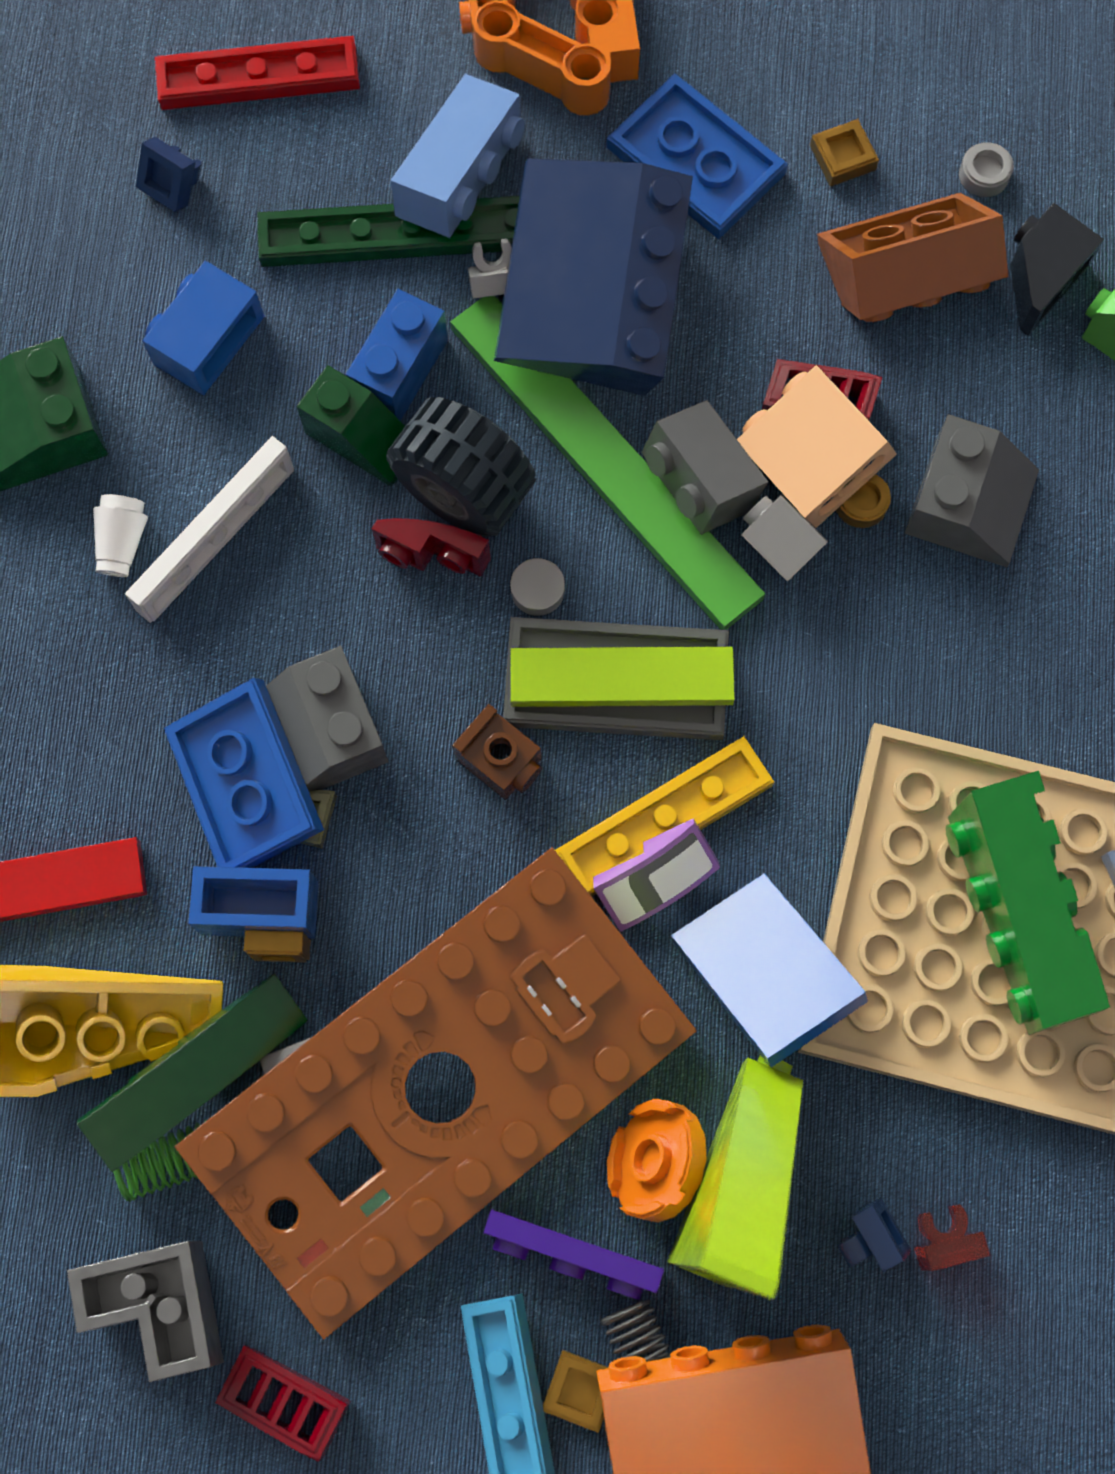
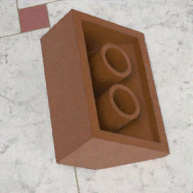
M962 193L817 234L818 245L842 306L858 319L867 322L885 320L893 315L894 310L907 306H933L941 302L942 296L955 292L976 293L984 291L990 287V282L1009 277L1003 215Z

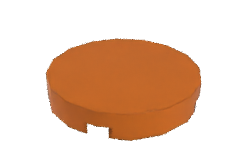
M652 1099L637 1105L628 1114L634 1117L629 1121L626 1128L619 1126L613 1136L607 1158V1181L612 1196L619 1198L623 1206L619 1208L626 1215L659 1223L674 1218L691 1202L702 1182L707 1156L705 1134L697 1116L683 1105L666 1100Z

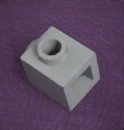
M780 495L774 502L767 496L763 497L743 517L749 527L741 535L787 582L828 543L783 495Z

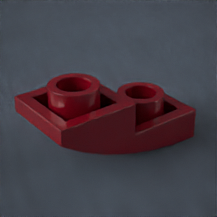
M392 518L376 520L371 528L376 548L379 549V555L399 568L405 569L408 565H411L424 572L433 554H435L439 563L449 570L459 574H464L468 570L481 577L491 560L488 539L451 525L419 519Z

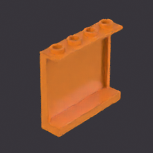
M808 1325L795 1330L792 1337L769 1340L768 1337L762 1335L745 1336L735 1340L732 1343V1347L708 1351L703 1346H687L673 1351L670 1355L671 1358L646 1362V1359L643 1357H624L611 1362L608 1369L596 1370L613 1474H871L850 1346L839 1328L831 1330L826 1325Z

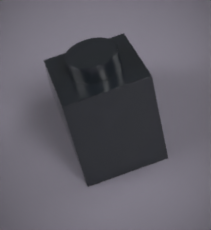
M1055 203L1040 218L1031 215L1013 239L1019 246L1010 263L1019 328L1027 336L1032 333L1089 268L1104 241L1101 236Z

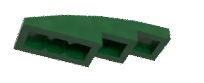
M273 973L180 1039L177 1046L130 1078L126 1086L79 1118L77 1125L110 1171L114 1172L226 1088L308 1020L276 974Z

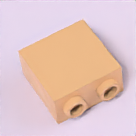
M816 365L808 373L801 372L793 377L782 391L783 397L768 411L763 409L755 413L745 423L742 429L743 434L737 439L749 457L815 528L897 455L881 433Z

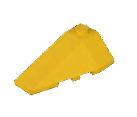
M0 965V1097H38L58 1091L57 1087L89 1077L93 1079L112 1074V1070L147 1059L150 1061L157 1060L177 1046L180 1039L222 1010L223 982L51 966Z

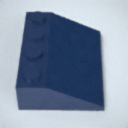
M528 158L524 167L494 361L645 396L665 375L693 176L645 163Z

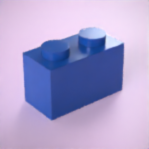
M205 260L195 274H189L183 279L177 290L176 298L165 312L156 315L150 321L142 341L153 365L204 396L265 316L255 290Z
M397 289L345 376L370 390L401 421L448 342L445 311Z
M193 866L189 925L203 936L245 937V930L304 932L308 938L315 939L319 882L308 869Z

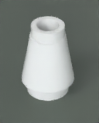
M101 495L99 506L93 508L95 560L97 561L95 571L97 573L115 577H128L129 568L132 565L148 516L143 514L145 504L143 501L121 495Z

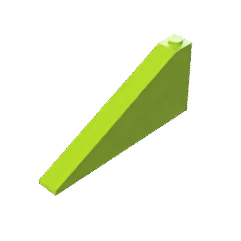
M759 1055L758 1061L747 1058L741 1065L707 1154L702 1182L688 1204L667 1262L722 1286L773 1299L779 1282L803 1080L790 1075L793 1068L792 1065L780 1061L770 1068L763 1057Z

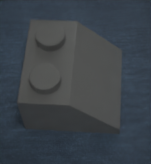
M948 414L935 440L904 534L1007 568L1011 561L1039 469L1001 431Z
M341 645L288 666L266 685L309 792L323 790L389 762Z

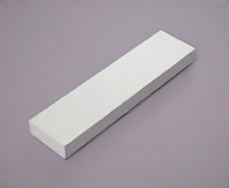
M272 436L125 593L126 597L136 612L148 622H154L291 475L294 467L287 447Z

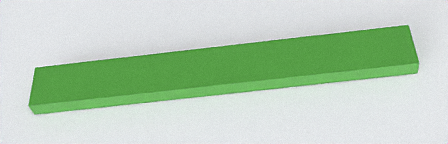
M495 296L482 297L451 320L450 324L453 333L720 630H727L764 600L766 593L709 531L702 535L699 533L691 520L681 513L675 498L662 480L652 473L646 461L571 379L494 361L503 306Z

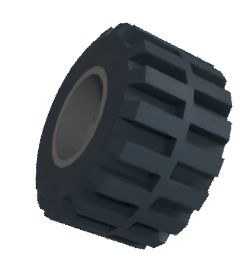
M430 397L424 401L388 449V454L386 455L387 461L398 480L419 502L454 526L482 536L491 537L498 535L536 482V473L530 464L531 462L506 432L477 411L461 403L441 397Z

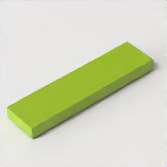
M733 647L511 648V707L733 705L735 700Z

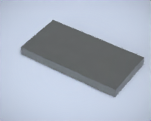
M511 617L503 718L515 728L723 741L726 705L511 707V648L728 647L729 630Z

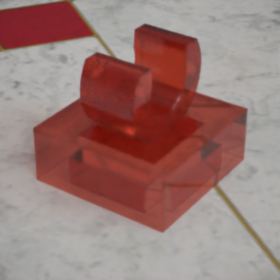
M960 1204L948 1206L949 1214L952 1218V1226L946 1233H941L935 1228L930 1212L919 1214V1230L926 1239L931 1241L930 1243L914 1246L922 1271H935L990 1256L983 1231L965 1233L968 1227V1217Z

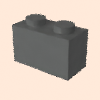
M708 400L656 421L641 452L646 458L649 469L662 480L675 498L681 513L691 520L701 535L747 514L754 507L768 484L767 479Z

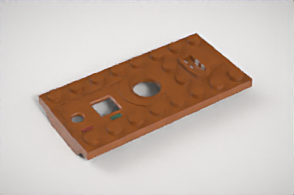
M551 847L174 1147L324 1340L697 1030L565 862ZM447 1052L459 1056L468 1064L474 1076L475 1093L471 1105L461 1116L450 1122L434 1123L422 1119L411 1109L406 1099L405 1082L409 1070L418 1059L430 1053ZM352 1127L382 1165V1169L347 1198L340 1201L311 1165L309 1158L346 1128ZM278 1200H289L295 1204L298 1210L297 1221L288 1229L276 1228L269 1220V1208Z

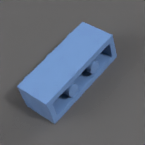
M464 74L390 180L395 216L450 238L461 220L466 221L471 216L476 205L477 196L485 184H492L496 179L501 161L510 148L515 149L521 141L525 121L520 115V94Z

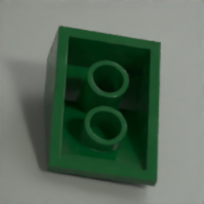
M63 336L12 352L0 360V492L108 456L79 364Z

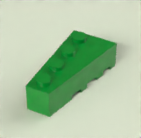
M1039 770L971 791L948 816L950 824L946 825V837L950 849L956 858H963L970 876L969 879H966V890L970 903L976 912L983 911L989 927L990 934L986 935V944L990 957L997 968H1004L1011 990L1007 991V1001L1010 1011L1018 1024H1025L1028 1035L1095 1015L1111 1008L1089 934L1084 928L1074 929L1071 918L1077 916L1078 898L1072 878H1067L1064 873L1057 872L1055 866V845L1060 844L1061 841L1054 820L1044 821L1039 813L1034 794L1045 791Z

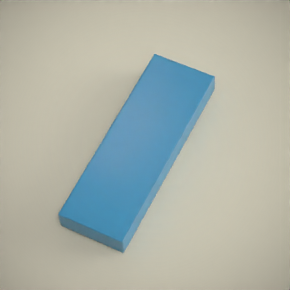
M523 1293L461 1305L489 1474H555Z

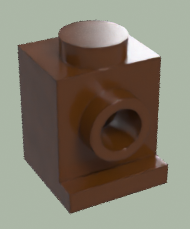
M489 703L452 745L455 760L504 800H507L515 789L520 793L526 791L542 770V767L538 764L541 760V748L500 716L497 710ZM497 744H506L512 750L511 754L502 760L495 759L490 752Z

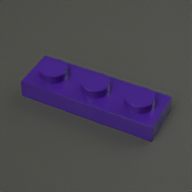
M492 1209L483 1232L484 1234L496 1237L492 1247L493 1250L526 1261L531 1249L552 1257L549 1269L579 1280L584 1279L586 1269L609 1277L606 1289L637 1300H641L644 1289L657 1293L664 1271L660 1267Z

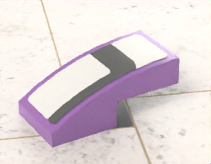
M694 818L644 841V853L593 877V888L620 932L671 905L720 868L718 859Z

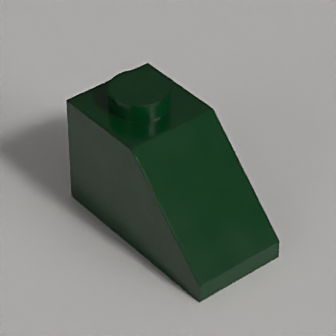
M327 365L296 406L305 434L392 487L398 478L391 469L386 455L388 454V449L405 428V425L370 390Z

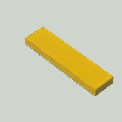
M743 736L555 851L592 897L597 894L593 888V877L644 853V841L693 818L700 830L771 788L774 780Z

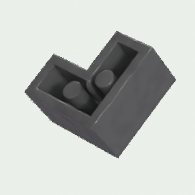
M186 1241L67 1270L77 1333L139 1320L149 1382L224 1363L202 1241Z

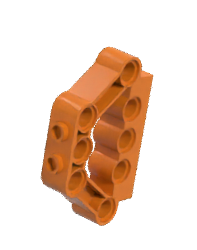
M468 0L459 2L462 34L472 33L474 54L477 62L484 69L491 72H507L561 99L563 105L570 112L585 116L596 114L605 108L609 101L610 82L638 79L640 45L633 0H569L571 7L575 10V40L518 13L515 8V0Z

